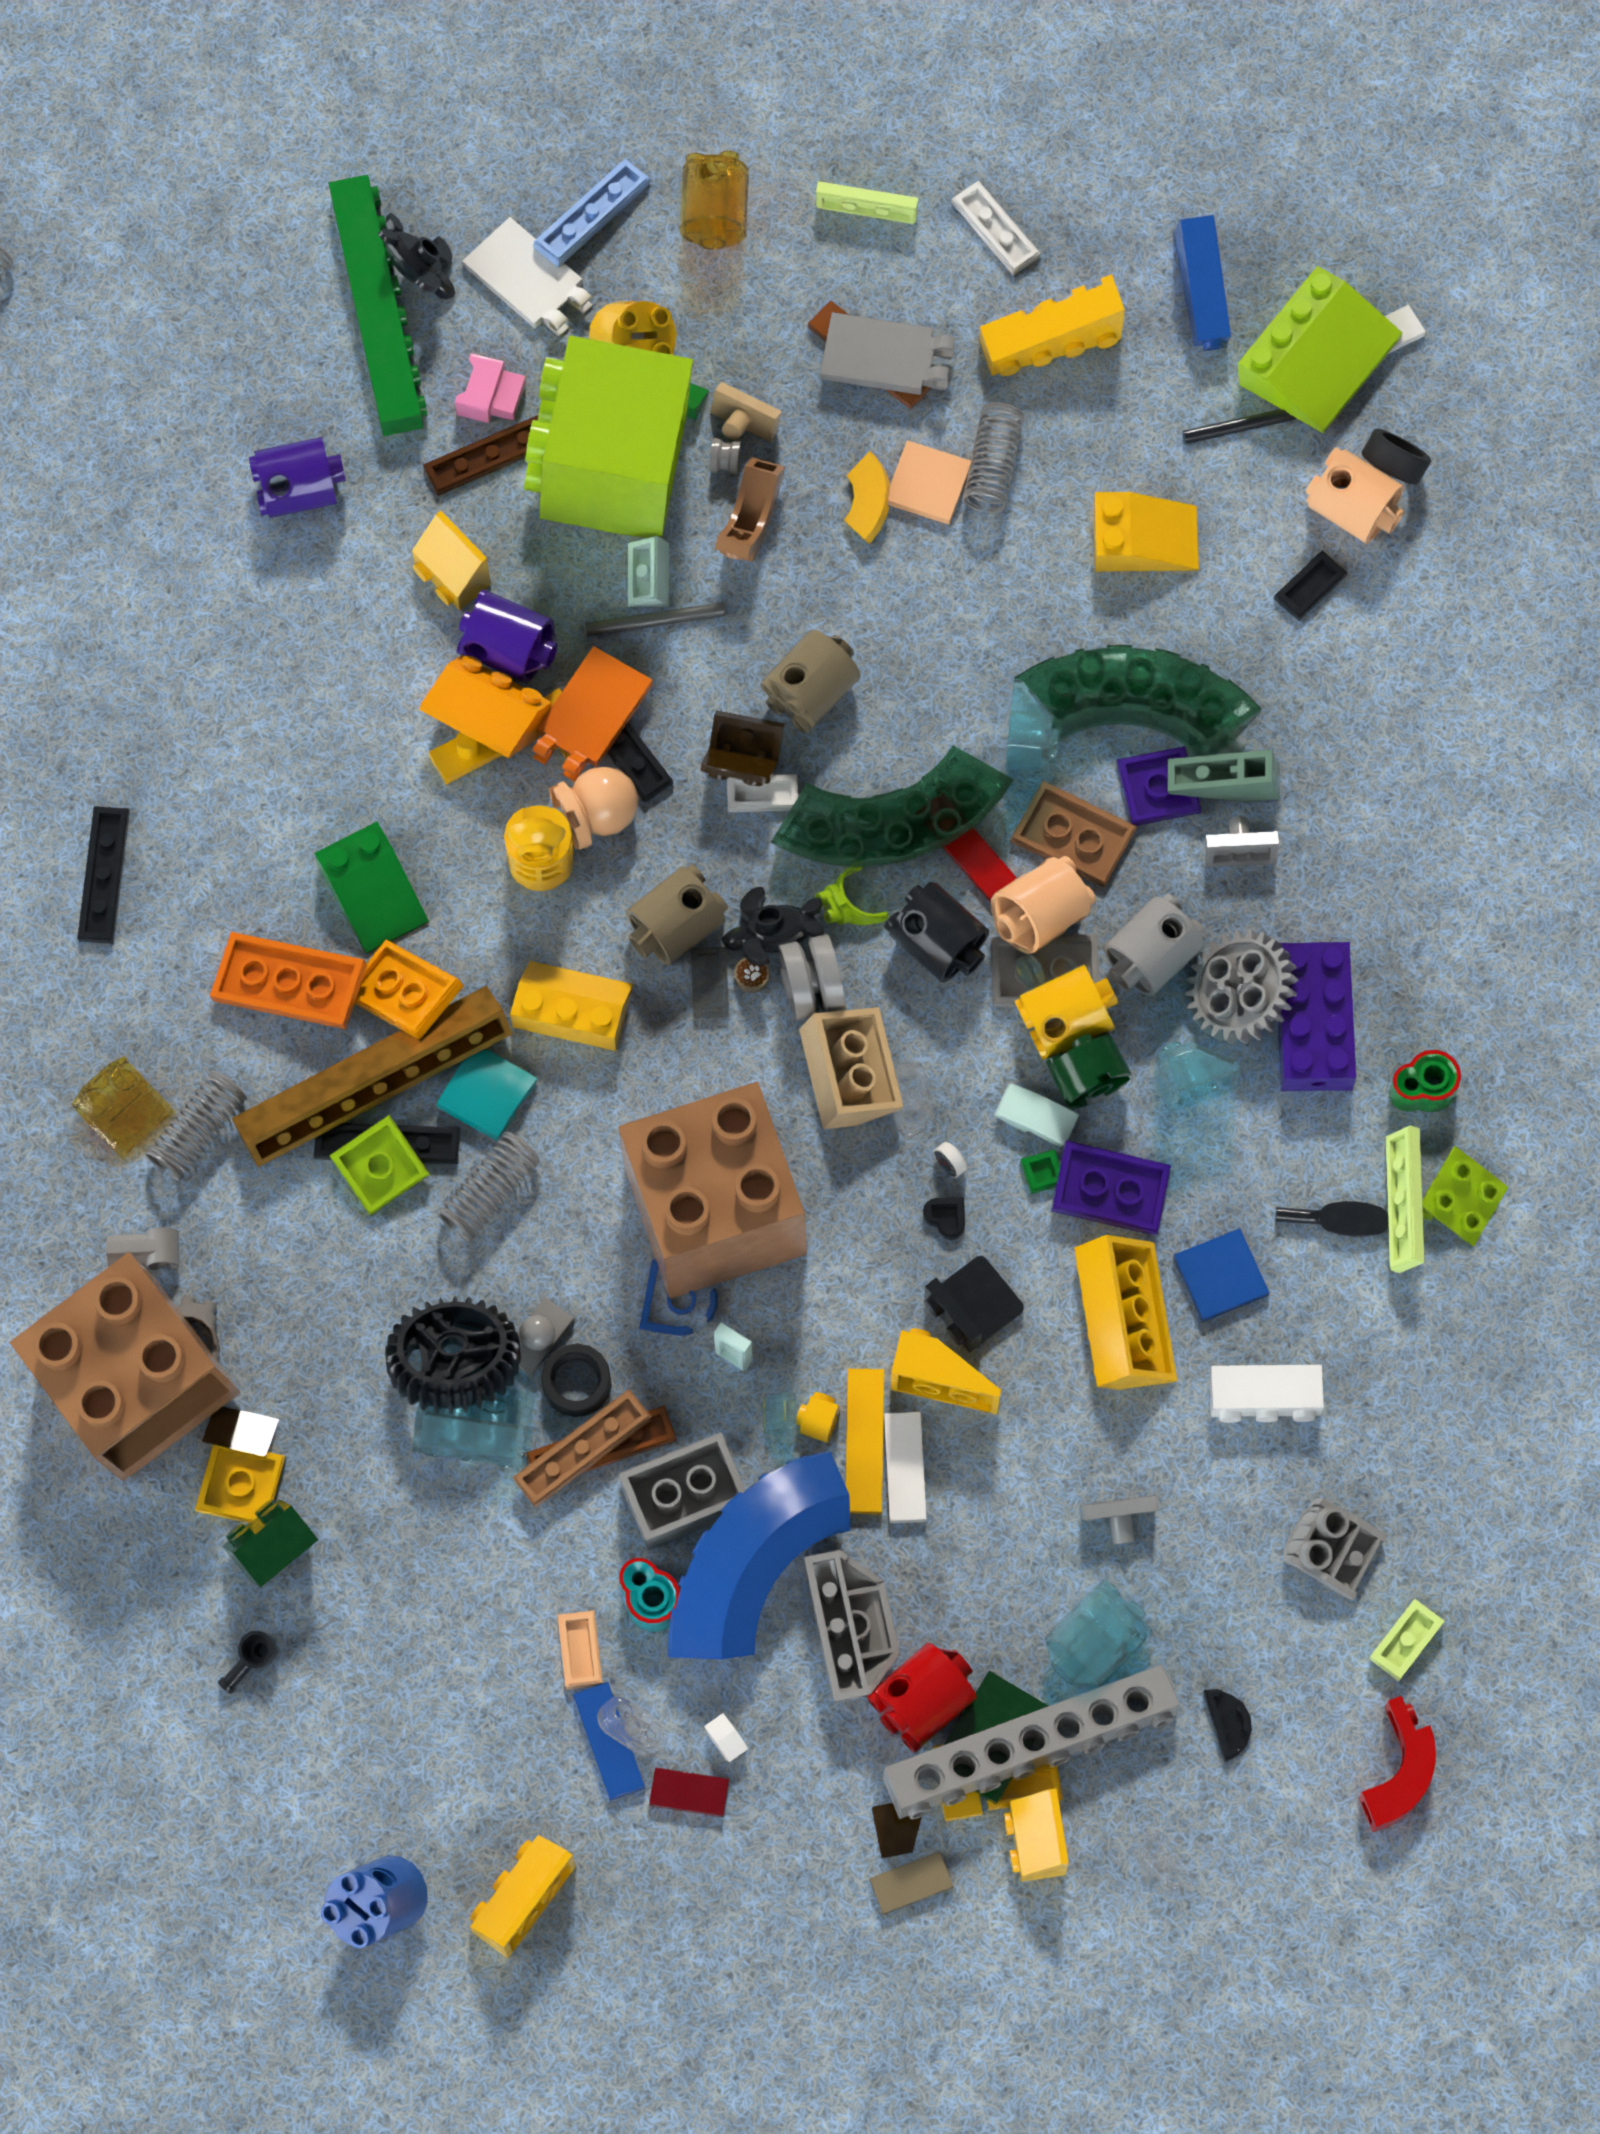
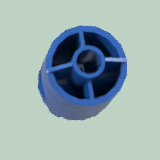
M387 1855L337 1876L327 1889L324 1904L321 1907V1917L339 1939L355 1948L361 1949L415 1925L423 1916L428 1903L427 1886L423 1875L412 1862L401 1856Z

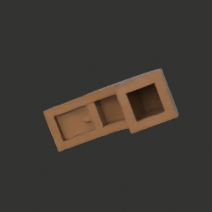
M753 457L745 465L732 515L726 527L717 537L715 549L720 550L719 553L732 559L754 561L762 545L776 505L785 466Z

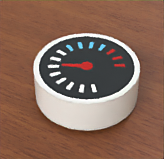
M943 1142L933 1150L936 1161L952 1178H957L967 1170V1163L964 1157L951 1143Z

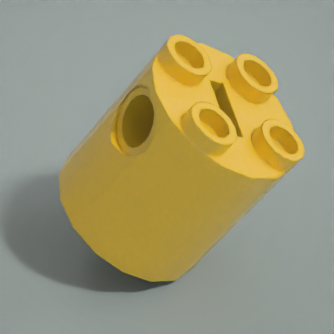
M617 301L607 304L596 313L589 330V339L670 355L674 353L677 336L670 311L654 302Z
M1085 964L1021 994L1020 998L1014 1001L1027 1029L1035 1027L1029 1033L1042 1060L1051 1058L1058 1053H1066L1072 1050L1071 1043L1081 1036L1090 1034L1094 1039L1103 1033L1114 1030L1115 1027L1107 1009L1119 1003L1107 977L1094 983Z

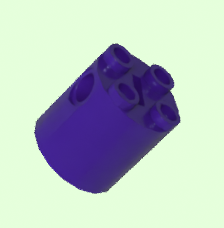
M322 437L254 451L255 456L249 457L253 481H261L262 489L256 490L261 516L268 515L269 519L335 505L337 501L333 484L346 481L341 455L337 454L327 457ZM277 475L288 479L287 483L282 487L272 486L270 480Z
M482 589L476 598L475 608L472 613L466 611L460 621L459 631L464 633L458 643L456 653L475 657L482 662V665L505 673L521 682L528 683L536 675L538 669H548L555 658L558 644L554 620Z

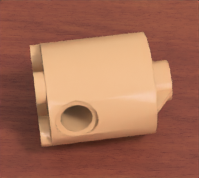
M1335 447L1325 462L1328 468L1322 477L1316 475L1306 489L1305 493L1309 495L1306 500L1308 507L1365 544H1369L1381 529L1391 534L1404 514V510L1397 506L1403 494L1404 486L1346 449L1340 450ZM1339 486H1345V487H1347V488L1338 489L1337 487H1339Z
M1062 856L1059 859L1052 857L1044 860L1035 870L1023 874L994 893L991 898V913L995 928L1000 937L1018 951L1031 954L1062 935L1072 924L1086 919L1091 912V906L1096 903V897L1093 890L1084 885L1082 879L1076 873L1074 862L1069 857Z

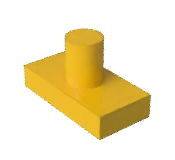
M461 732L457 734L456 738L429 751V757L446 785L502 756V754Z

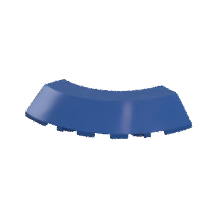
M826 1451L806 1455L786 1462L785 1466L770 1474L764 1473L758 1478V1482L750 1486L745 1492H739L722 1508V1515L715 1521L709 1531H704L692 1551L694 1557L689 1565L686 1576H681L678 1585L681 1586L676 1609L672 1608L669 1625V1657L722 1660L755 1655V1639L761 1610L773 1584L783 1570L811 1545L832 1535L850 1531L849 1492L831 1452Z

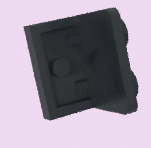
M984 1256L975 1257L942 1283L936 1277L925 1285L924 1304L934 1317L940 1316L948 1326L946 1330L952 1340L958 1346L962 1344L969 1353L1020 1316L1024 1311V1305Z

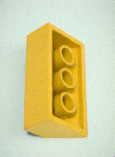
M1104 1235L1074 1247L1097 1387L1121 1390L1177 1382L1154 1242Z

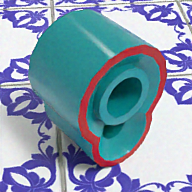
M633 1558L627 1561L619 1573L621 1592L626 1599L627 1612L632 1622L639 1628L649 1632L663 1631L669 1628L672 1608L676 1609L680 1593L676 1580L669 1573L657 1569L650 1560ZM637 1579H644L646 1581L642 1586L634 1584ZM651 1594H658L664 1599L657 1607L647 1606L644 1600Z

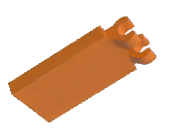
M593 646L537 727V733L542 737L532 749L535 753L533 759L546 765L557 747L569 753L570 755L562 765V769L565 770L563 776L573 782L581 775L587 763L597 768L652 688L653 679Z

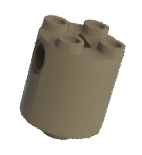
M813 629L808 631L760 683L762 690L769 696L765 701L766 705L779 716L786 713L792 718V724L800 732L808 733L860 679V671L851 658L854 655L853 649L845 640L837 635L830 637Z
M692 864L688 868L683 866L678 868L625 910L626 917L634 929L628 935V938L634 948L644 958L653 953L662 963L670 966L725 922L724 911L728 909L726 902L717 892L710 893L703 884L706 881L705 877L695 865ZM682 902H691L696 909H689Z

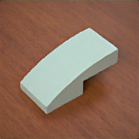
M1008 1084L994 1116L1023 1132L1030 1131L1056 1146L1063 1147L1072 1132L1079 1114L1030 1090L1014 1084Z

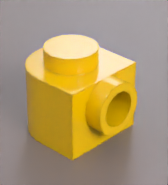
M814 1392L813 1396H810L808 1405L801 1404L795 1421V1425L800 1426L799 1433L828 1443L840 1414L839 1405L834 1403L835 1399L829 1395Z

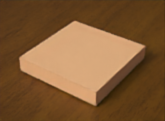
M907 440L890 484L887 505L950 525L968 477L971 460Z

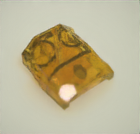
M125 1056L109 1063L82 1087L71 1103L73 1109L122 1160L160 1123L176 1113L171 1105L141 1076Z

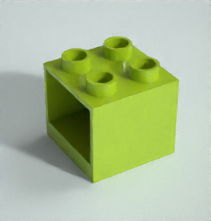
M571 335L568 337L564 360L546 357L539 388L541 403L538 421H532L525 462H528L524 490L541 494L539 519L634 537H663L687 417L693 359Z

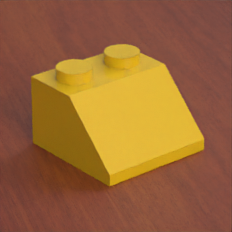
M442 511L438 512L412 550L414 559L413 569L424 582L430 579L437 587L435 589L437 595L447 606L453 603L461 610L474 600L482 589L486 590L491 586L487 557Z
M1057 1788L1010 1801V1812L1003 1813L1006 1835H1014L1016 1847L1015 1850H1009L1012 1872H1020L1021 1882L1066 1875L1069 1861Z

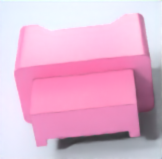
M471 353L469 362L473 370L466 391L456 396V415L486 423L490 422L492 415L514 421L524 387L526 386V377L506 371L504 361Z

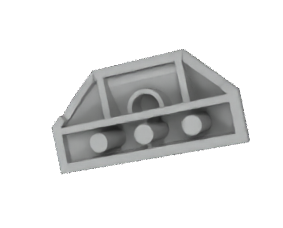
M841 1550L804 1557L811 1603L834 1703L866 1697L873 1693L900 1655L885 1582Z

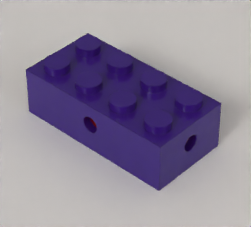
M1350 942L1280 943L1282 948L1291 955L1288 960L1296 965V968L1290 973L1298 978V982L1289 985V988L1295 991L1297 995L1286 999V1002L1292 1009H1282L1280 1014L1284 1021L1283 1023L1278 1022L1281 1091H1352L1356 1081Z

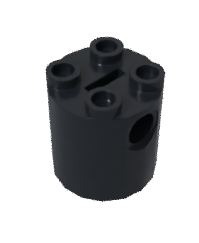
M929 882L924 888L916 885L905 897V901L908 904L900 913L895 912L887 920L884 928L889 932L891 938L940 982H947L959 971L965 976L970 975L985 958V954L980 949L989 936V929L938 883Z

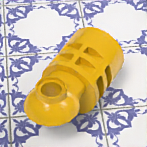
M547 806L523 807L514 813L507 822L504 833L507 860L512 877L517 883L530 890L547 891L556 888L570 876L574 864L572 834L568 820L560 811Z

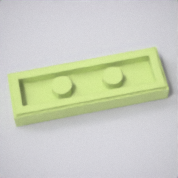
M820 181L817 184V208L910 224L916 223L918 214V198Z

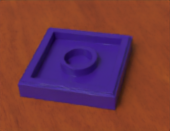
M1185 746L1117 759L1116 764L1131 824L1139 826L1201 813L1198 797L1168 793V759L1188 757Z

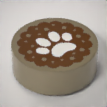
M745 957L742 958L734 969V979L737 986L748 993H756L763 990L770 980L768 964L755 965Z

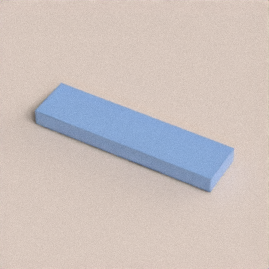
M624 159L534 241L533 248L559 268L650 184V178L628 160Z

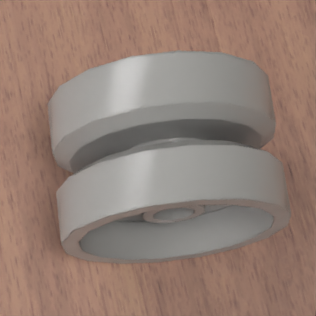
M828 934L809 939L807 944L809 961L806 960L803 948L798 942L778 945L783 987L787 1000L790 1001L796 1021L809 1019L813 1013H816L814 994L818 995L820 1005L825 1012L846 1010L839 967Z

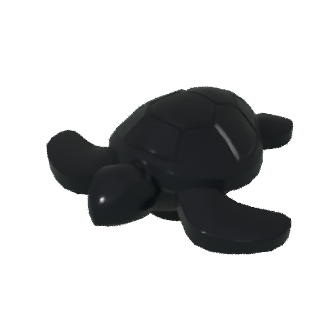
M389 213L386 216V225L389 229L381 230L378 235L384 241L387 254L395 268L407 280L416 283L425 291L434 292L440 299L454 297L456 294L454 286L450 279L441 271L452 261L451 250L444 239L437 236L431 241L425 237L419 239L403 231L404 228L400 220L394 214Z
M764 887L753 888L746 893L740 903L741 915L748 925L733 928L721 938V941L727 949L733 951L743 948V956L749 962L755 965H767L770 960L766 953L779 952L778 945L795 941L801 943L809 936L816 937L825 933L822 925L815 918V915L819 914L822 909V901L819 898L810 899L802 908L791 905H767L761 908L762 901L766 895Z

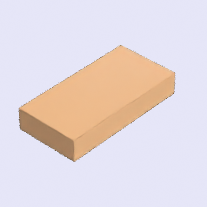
M595 1611L558 1615L566 1690L594 1687L603 1684Z

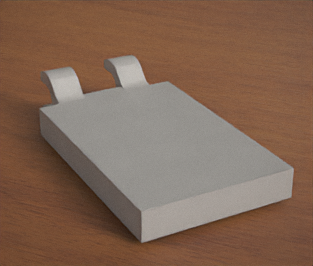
M832 312L820 369V379L917 395L922 394L923 386L947 390L949 368L945 366L931 367L933 356L948 360L953 359L955 337L950 335L933 337V328Z

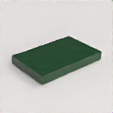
M988 1671L976 1691V1700L965 1709L944 1745L1048 1707V1705L993 1672ZM1026 1739L1023 1741V1744L1030 1750L1036 1739ZM999 1751L991 1752L988 1755L989 1759L996 1764H1003L1008 1761L1006 1755ZM959 1764L953 1768L954 1772L961 1777H969L973 1774L972 1769L965 1764ZM1013 1777L1000 1781L1001 1785L992 1791L980 1793L979 1790H976L974 1792L997 1805Z

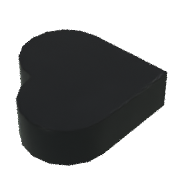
M964 1197L930 1199L923 1208L924 1220L930 1226L937 1227L939 1234L943 1238L948 1240L958 1239L965 1230Z

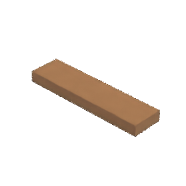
M628 1389L513 1476L512 1479L536 1509L652 1420V1416L631 1390Z

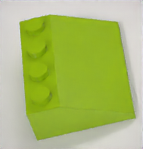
M1316 266L1238 362L1239 385L1324 434L1402 337V332L1346 281Z

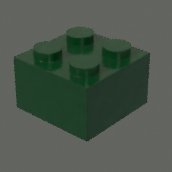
M280 1499L277 1502L269 1500L255 1512L257 1518L247 1526L242 1523L226 1535L228 1542L222 1546L245 1576L260 1588L319 1540L292 1505Z

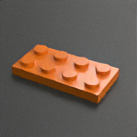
M231 932L210 993V998L218 1003L346 1030L367 964L364 959Z

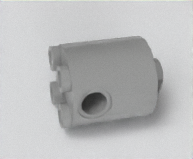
M1167 893L1163 898L1159 896L1153 897L1104 944L1103 951L1112 965V968L1109 969V974L1124 990L1129 991L1134 987L1146 996H1155L1204 947L1203 938L1207 935L1205 928L1197 920H1189L1181 911L1182 906L1179 901L1171 894Z

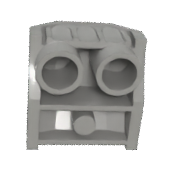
M1316 1498L1301 1514L1285 1545L1283 1562L1311 1575L1339 1595L1349 1600H1354L1357 1595L1355 1590L1379 1544L1385 1542L1387 1535L1360 1517L1334 1505L1328 1500Z

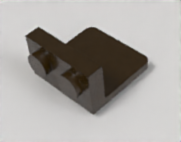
M716 710L709 749L701 763L700 770L708 773L709 777L718 780H726L730 777L741 779L743 783L750 786L769 784L779 763L785 723Z

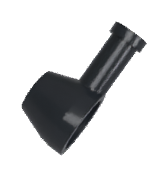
M251 1631L242 1637L238 1646L240 1660L225 1677H221L218 1681V1684L226 1692L232 1694L236 1690L235 1687L252 1668H263L273 1662L277 1656L278 1647L272 1636L263 1631ZM263 1644L267 1646V1653L264 1657L259 1653V1649Z

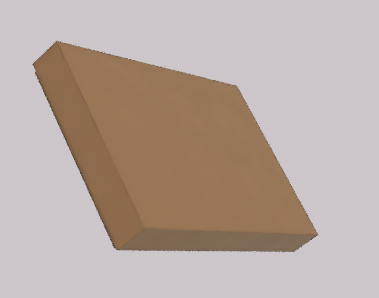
M1042 781L1010 838V842L1044 859L1052 857L1059 859L1062 856H1067L1074 862L1076 873L1079 876L1105 888L1136 832L1137 826Z

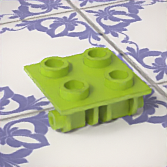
M1454 1146L1422 1199L1423 1218L1429 1221L1433 1217L1465 1242L1474 1246L1509 1187L1457 1146Z

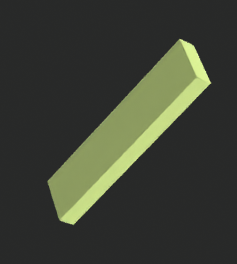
M1411 1125L1386 1136L1390 1270L1397 1273L1424 1263L1420 1128Z

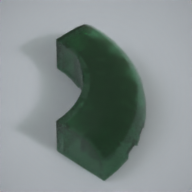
M953 745L946 756L931 771L921 777L920 781L905 789L901 788L889 793L873 795L870 798H852L851 796L832 793L807 783L773 837L771 844L791 854L834 866L862 868L907 862L943 848L970 831L1001 801L1013 784L1014 779Z

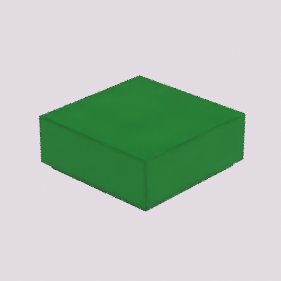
M1055 1149L1020 1159L1031 1195L1055 1188L1060 1166Z

